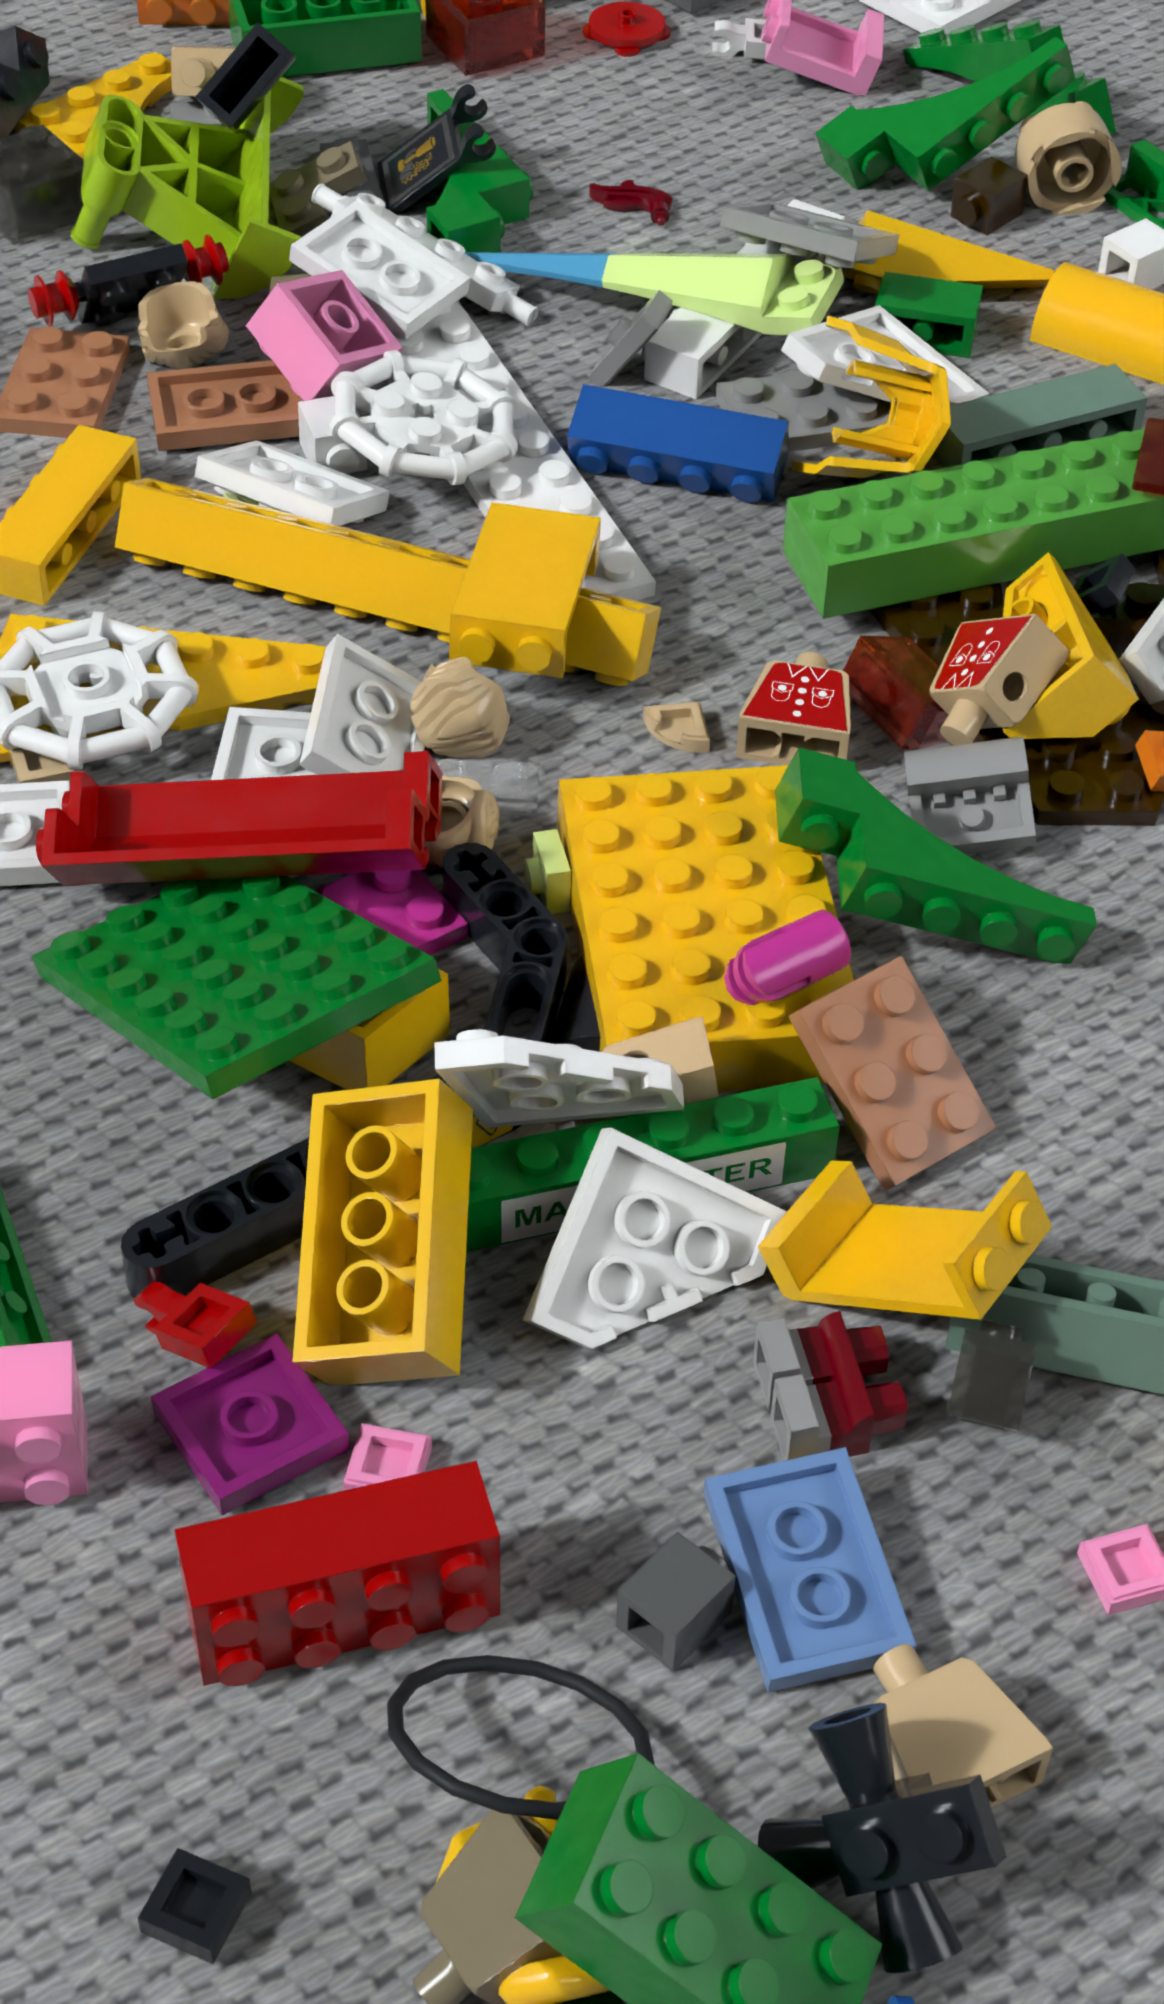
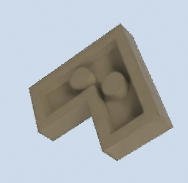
M351 141L339 147H332L323 151L315 160L297 169H289L281 173L276 180L269 183V193L279 228L303 237L329 219L327 209L313 203L311 200L313 191L318 184L323 183L341 195L367 181L359 154Z

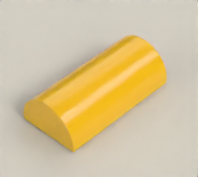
M1064 262L1053 273L1043 292L1034 317L1030 341L1105 366L1116 364L1123 372L1164 385V293Z

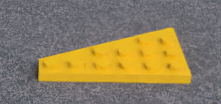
M10 614L0 637V660L17 642L16 634L24 628L32 627L35 630L77 620ZM138 626V627H140V628H143V629H146V630H149V631H153V632H156V631H158V630H163V629H153V628H149V627ZM166 630L177 639V652L188 676L193 678L199 687L197 701L190 707L184 708L167 731H182L225 722V716L228 715L229 707L283 710L293 704L307 705L314 702L326 646ZM109 642L110 648L123 652L122 646ZM30 661L23 670H26L31 665L35 671L40 665V661L34 663ZM152 662L145 666L148 673H162L159 665H155ZM90 682L79 684L80 687L92 686ZM27 696L10 697L15 711L30 703ZM148 699L143 705V714L148 717L161 699ZM42 724L37 727V729L53 733L51 726ZM119 726L95 733H90L86 735V738L122 730L125 728L123 726ZM0 744V763L9 761L10 766H13L10 750Z

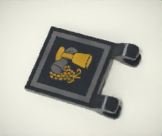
M466 84L458 89L451 107L377 163L382 195L386 209L396 215L400 214L465 164L486 161L495 154L496 143L492 138L488 139L483 145L474 144L477 139L484 135L483 127L480 124L470 125L464 132L462 139L460 137L458 124L478 121L487 113V102L484 99H481L476 105L470 106L465 104L475 96V88L471 84Z

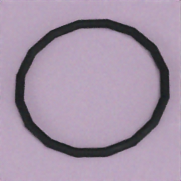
M493 1655L444 1659L407 1675L387 1702L388 1735L413 1770L452 1796L503 1814L557 1820L562 1813L566 1801L547 1802L506 1797L458 1780L424 1757L404 1730L403 1706L417 1688L446 1675L479 1671L535 1676L578 1691L613 1713L634 1738L636 1753H639L655 1765L648 1730L622 1700L583 1676L539 1661Z

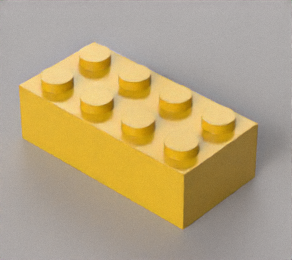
M441 1079L312 1095L293 1363L328 1385H353L460 1376L473 1108Z

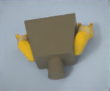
M545 1786L533 1787L524 1798L557 1802L555 1792ZM491 1810L483 1821L458 1831L452 1837L436 1883L422 1900L421 1905L422 1917L443 1948L413 1978L415 1988L427 2004H459L471 1991L491 2004H557L610 1991L514 1918L558 1819L503 1814Z

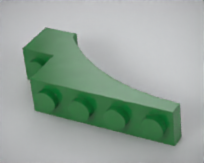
M1030 20L1017 24L1012 29H1008L1006 22L984 27L980 31H976L975 25H968L954 29L949 34H945L944 28H935L920 33L918 35L919 42L902 50L905 63L911 67H928L948 71L976 82L1024 58L1055 36L1063 42L1064 39L1061 25L1041 26L1040 20ZM1083 72L1074 73L1075 81L1029 115H1037L1054 105L1083 101L1088 103L1099 114L1110 135L1116 133L1106 78L1086 79Z
M1055 36L1029 55L1006 68L974 83L937 96L905 104L871 109H856L851 105L815 132L825 164L857 190L865 188L896 165L924 189L929 191L1076 80L1068 45Z
M444 89L427 93V125L451 107L453 98ZM475 121L458 124L461 139L470 125L477 124ZM484 128V135L477 139L474 144L483 145L490 139ZM496 144V152L490 159L465 164L449 176V180L437 203L426 207L427 232L438 239H448L460 244L465 248V253H501V238L504 237L505 233L504 225L529 218V200L533 198V186L529 175L522 171L509 158L507 152Z
M798 747L775 789L779 842L836 856L841 910L1053 963H1072L1097 927L1094 908L1053 896L1016 881L974 860L935 836L875 789L857 772L856 762Z

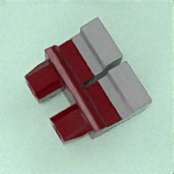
M840 1311L826 1315L820 1320L818 1326L788 1330L785 1318L757 1321L753 1362L768 1411H771L770 1418L784 1461L846 1447L849 1457L869 1453L872 1436L905 1428L908 1403L901 1383L893 1381L865 1386L862 1377L887 1372L889 1362L888 1345L881 1326L846 1329Z

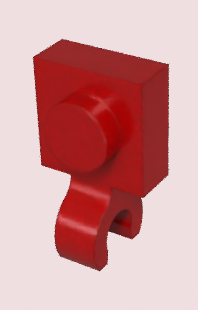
M154 1281L133 1299L137 1307L149 1311L154 1316L145 1325V1328L156 1335L162 1349L210 1369L258 1323L250 1302L199 1283L187 1296L173 1291L168 1286Z

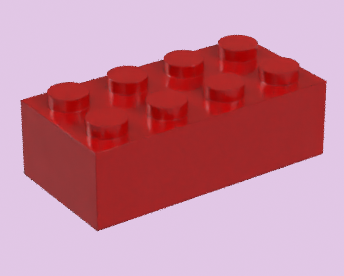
M477 1460L174 1529L186 1608L203 1686L218 1682L227 1686H242L259 1679L264 1671L294 1664L303 1668H317L331 1663L340 1653L369 1646L378 1650H392L406 1645L415 1635L444 1628L456 1633L468 1632L483 1625L488 1618L500 1615V1534Z

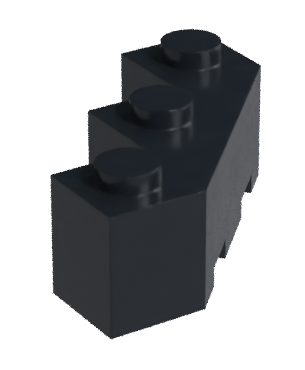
M17 26L0 31V145L50 84L49 54L46 48V39Z

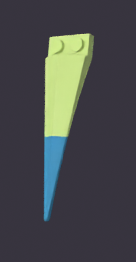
M465 253L478 262L492 263L502 268L505 272L560 279L649 299L660 290L673 300L672 305L725 320L765 335H788L791 332L820 324L844 282L842 267L823 264L818 260L794 263L792 254Z

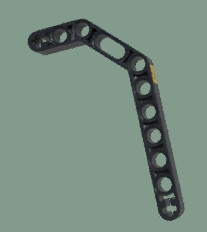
M478 843L456 845L448 850L443 857L444 897L468 923V936L500 971L484 1030L494 1031L499 1036H503L509 1015L516 1009L530 1007L540 1012L533 1033L523 1039L550 1043L566 984L567 932L554 915L494 851ZM439 1074L427 1079H441L448 1087H450ZM473 1114L471 1148L486 1145L522 1125L486 1128ZM309 1138L129 1227L122 1237L121 1252L126 1284L130 1296L135 1298L154 1281L160 1282L173 1291L187 1296L199 1283L209 1285L302 1238Z

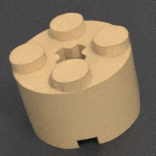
M1080 101L1054 105L1037 115L1027 117L1019 127L1020 135L1015 148V160L1018 169L1028 175L1027 189L1033 202L1039 208L1043 207L1051 210L1053 215L1085 214L1098 208L1105 201L1104 195L1114 184L1116 187L1122 171L1119 151L1099 114L1088 103Z

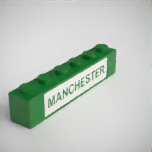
M818 1077L684 1104V1110L634 1114L471 1148L466 1252L559 1233L602 1128H613L748 1193L816 1178L831 1160H835L839 1124Z

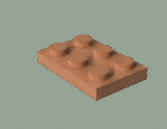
M30 327L0 396V432L68 438L78 425L100 429L131 351L129 336L112 335L104 331L78 332L60 330L56 327Z
M272 360L146 373L158 451L299 437L298 402L303 401V399L292 390L289 381Z
M902 955L788 1016L879 1183L886 1190L900 1184L997 1128Z

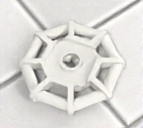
M398 350L386 351L382 359L356 371L340 372L331 383V391L335 397L334 416L329 423L330 433L336 441L348 443L379 467V474L391 478L396 473L446 479L451 485H460L466 482L467 476L497 461L508 462L513 458L518 449V443L513 436V415L517 410V402L511 393L497 390L467 368V361L455 358L452 362L401 356ZM385 380L389 383V385L377 391L370 388ZM458 389H462L464 392H466L468 395H470L478 402H473L469 400L460 392H458ZM355 408L370 413V416L358 417L355 413ZM492 424V432L477 429V426ZM416 453L430 454V456H429V455H420V454H416Z
M94 611L91 618L35 630L32 627H26L16 634L17 642L0 660V744L8 750L22 748L68 764L69 770H82L85 763L141 749L146 753H151L162 745L161 737L182 710L190 707L197 701L199 687L197 682L188 676L177 652V639L166 630L149 631L107 618L106 612ZM109 642L122 646L123 652L110 648ZM30 661L33 663L40 661V665L35 671L31 665L26 670H23ZM152 662L155 665H159L162 673H148L145 666ZM90 682L92 686L80 687L79 684ZM27 696L30 703L15 711L10 697ZM148 699H161L148 717L143 714V705ZM42 724L51 726L53 733L37 729V727ZM119 726H123L125 728L122 730L86 738V735L90 733H95Z

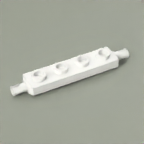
M323 183L318 184L314 189L311 197L312 202L332 212L331 217L356 200L471 277L469 291L465 295L471 301L489 311L500 312L501 314L506 313L526 326L537 318L539 308L516 296L520 285L506 278V273L502 268L492 263L476 261L465 254V248L452 240L436 238L425 231L423 223L412 217L396 215L385 208L386 204L382 199L374 195L359 193L353 197L342 196Z

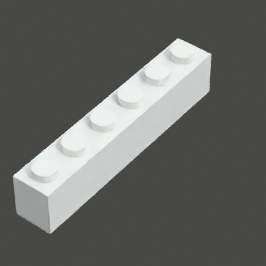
M793 199L787 205L845 220V216ZM766 239V244L763 245L745 243V246L736 254L788 253L780 251L781 243ZM810 251V256L792 255L794 263L818 260L823 264H827L825 263L826 255ZM677 307L671 316L660 326L659 330L642 347L641 357L645 361L644 380L697 400L762 333L686 308Z

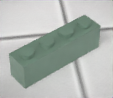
M1116 364L950 405L951 426L933 455L945 468L975 460L981 461L1012 455L1021 451H1033L1064 445L1072 441H1084L1115 435L1124 431L1141 430L1147 397Z
M1031 1254L981 1320L959 1317L950 1318L945 1349L972 1354L980 1358H992L1035 1367L1047 1372L1063 1373L1111 1383L1118 1387H1130L1164 1395V1281Z

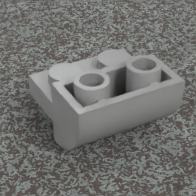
M1023 736L904 751L911 818L935 836L964 854L1036 845L1029 770Z

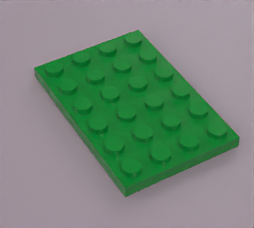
M288 876L173 881L165 885L160 890L159 895L138 905L119 907L111 911L106 916L105 921L84 931H72L62 934L52 941L51 947L32 955L37 972L44 981L212 1100L441 982L436 958Z

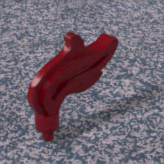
M625 180L621 183V186H602L595 183H590L589 185L590 198L603 204L604 208L617 211L643 209L650 212L652 222L657 223L659 226H663L669 220V210L672 207L673 198L662 190L637 186L633 180Z

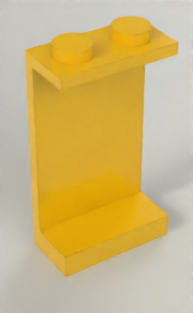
M491 502L450 613L449 660L467 657L475 666L563 678L567 631L585 575L595 576L598 566L601 517Z
M831 1160L758 1245V1249L782 1295L790 1300L981 1320L1050 1231L1052 1225L1027 1171H1015L984 1211L872 1204L852 1161Z

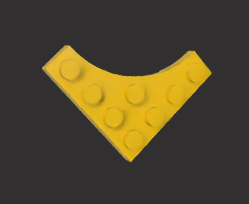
M157 52L147 53L126 66L107 71L96 80L83 86L73 87L66 94L49 102L33 106L15 126V132L81 171L84 164L86 138L104 97L107 95L125 97L139 106L143 112L147 106L151 107L163 95L172 90L171 60Z

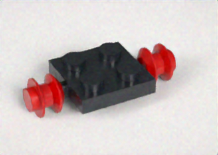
M207 234L203 237L202 247L194 248L189 240H183L180 244L84 266L81 283H73L61 270L56 271L55 282L46 284L37 275L34 277V287L28 288V299L34 317L36 319L43 318L49 327L53 326L54 315L64 313L69 321H74L77 314L81 324L96 321L97 325L105 326L122 320L125 317V313L139 310V302L150 290L159 286L182 282L183 277L186 282L196 281L197 283H202L203 278L211 277L215 284H222L223 273L229 271V262L223 244L221 242L215 243L213 238Z

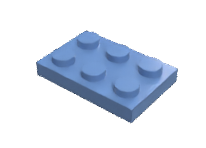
M846 1447L705 1478L703 1494L725 1562L730 1571L736 1575L734 1590L767 1693L872 1669L883 1654L902 1644H910L916 1650L913 1634Z

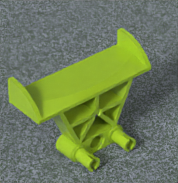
M281 77L235 133L225 126L143 115L139 106L131 100L118 95L105 96L86 138L84 164L76 178V185L81 189L84 205L75 226L71 230V238L75 243L84 248H99L110 217L124 211L174 245L182 243L183 240H189L194 248L202 247L203 237L207 234L213 238L215 243L221 242L227 253L229 271L223 273L222 284L217 285L213 282V299L243 298L269 287L271 277L282 276L290 269L293 264L289 261L291 245L302 238L299 235L268 224L270 134L291 117L303 99V86Z

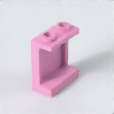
M767 0L763 13V18L767 20L761 34V41L766 42V62L854 95L867 94L882 62L884 14L867 9L858 31L794 8L792 7V0Z

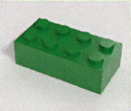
M228 0L230 34L234 47L240 44L258 22L295 55L296 60L282 77L422 61L421 11L416 0Z
M639 1753L579 1772L514 1917L627 2004H862L883 1945Z

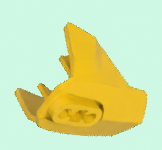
M827 316L825 326L852 337L859 346L896 359L908 371L853 359L849 366H847L846 374L873 380L891 400L889 416L886 423L861 433L837 427L832 428L831 435L834 443L889 456L878 460L829 456L821 462L794 460L791 470L854 478H868L884 472L914 474L922 471L951 426L947 370L938 364L914 356L899 341L855 323Z

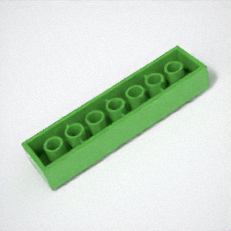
M1164 425L1136 431H1124L1115 435L1084 441H1072L1064 445L1033 451H1021L1012 455L981 461L975 460L961 465L930 471L923 470L914 474L884 480H871L863 484L827 491L820 490L811 494L787 498L783 553L824 619L1015 580L1048 552L1057 560L1063 570L1107 561L1122 553L1127 557L1164 549Z

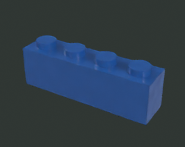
M583 384L567 433L569 457L572 463L592 474L611 471L628 474L632 479L641 483H654L660 480L680 484L684 489L695 493L714 490L730 493L736 499L744 502H757L760 499L774 502L789 454V421Z

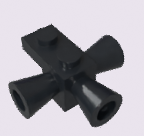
M886 1703L856 1707L813 1723L808 1729L845 1798L821 1815L822 1819H766L759 1830L758 1847L811 1889L840 1876L846 1897L875 1891L885 1972L904 1973L935 1965L956 1955L962 1950L963 1945L928 1880L993 1868L1007 1857L981 1774L934 1785L929 1773L895 1780Z

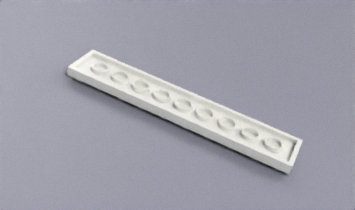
M456 301L407 339L390 330L404 348L400 352L401 356L452 362L455 358L467 361V368L497 390L511 393L517 402V410L513 415V436L518 443L515 455L508 462L497 461L467 476L464 486L485 518L491 502L601 517L598 566L595 576L585 575L582 587L635 601L655 596V579L460 302ZM458 389V392H460L469 400L473 402H478L470 395H468L466 392H464L462 389ZM492 424L479 425L477 429L491 433Z

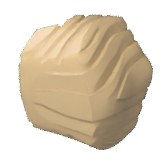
M196 281L176 282L159 286L150 290L138 304L139 319L141 320L138 332L139 336H141L142 350L148 362H156L158 365H166L176 369L196 368L199 364L205 362L207 358H211L216 353L221 352L227 344L229 338L228 326L220 316L211 292L202 283H197Z
M467 657L455 658L436 667L431 664L423 681L414 691L410 705L411 711L414 713L411 721L417 729L416 734L420 741L427 748H431L437 755H445L450 758L482 759L491 755L501 745L510 722V714L507 711L502 687L493 680L479 674L475 670L474 664Z

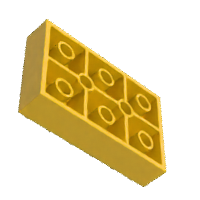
M789 765L559 779L557 830L571 869L570 911L579 958L582 956L596 1011L600 1032V1052L607 1045L686 1020L703 1017L714 1064L718 1092L760 1089L818 1077L820 1083H824L788 1016L854 981L850 963L820 981L771 1003L759 1002L755 1005H748L739 1002L727 991L724 980L729 961L735 958L739 949L751 940L818 910L830 912L838 919L821 853L782 843L778 839L775 789Z

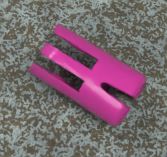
M818 910L755 938L740 948L735 958L731 959L727 964L724 976L726 989L735 1000L748 1005H755L759 1002L771 1003L780 1000L846 967L851 959L850 941L842 924L832 913Z

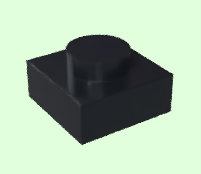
M1122 553L1081 574L1073 588L1091 616L1096 613L1100 616H1105L1117 609L1126 599L1127 594L1125 590L1136 569Z
M177 1848L138 1916L140 1932L214 1964L252 1894L250 1878Z

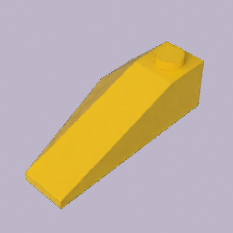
M867 210L857 224L899 234L895 255L876 258L875 264L856 262L854 268H844L843 277L854 280L853 286L861 291L878 294L884 271L983 285L984 289L1043 287L1049 282L1054 270Z
M1048 552L1006 588L1003 617L1037 614L1071 653L1022 721L1014 727H1002V730L1009 738L1022 736L1023 739L1094 737L1107 725L1119 722L1139 698L1124 667L1057 560Z

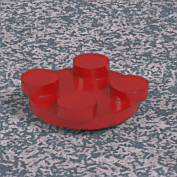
M613 2L602 5L590 14L589 23L583 26V36L585 38L614 47L615 53L624 57L636 56L640 53L642 47L652 45L657 41H664L671 35V28L665 24V18L660 11L649 5L637 2Z

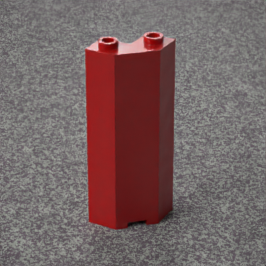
M429 751L404 752V770L104 786H99L85 771L71 772L70 790L65 791L63 794L61 809L47 808L45 810L44 828H40L36 835V854L41 866L63 886L424 870L429 860L428 846L424 847V842L437 841L441 831L443 773Z

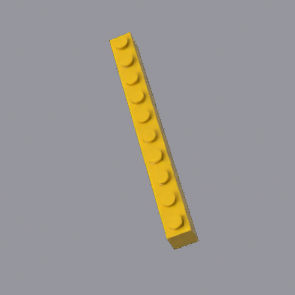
M151 478L124 482L115 548L134 552L133 560L139 563L164 566L166 561L184 565L183 573L189 576L213 579L216 577V574L234 578L233 586L243 590L264 592L266 587L284 591L283 598L293 603L314 605L317 600L335 604L334 612L340 615L366 618L367 613L386 617L385 625L402 631H418L419 626L438 631L437 638L448 643L450 636V613L470 561L468 558ZM581 587L567 631L565 672H574L576 667L595 671L596 680L616 686H627L629 681H634L647 674L662 607Z

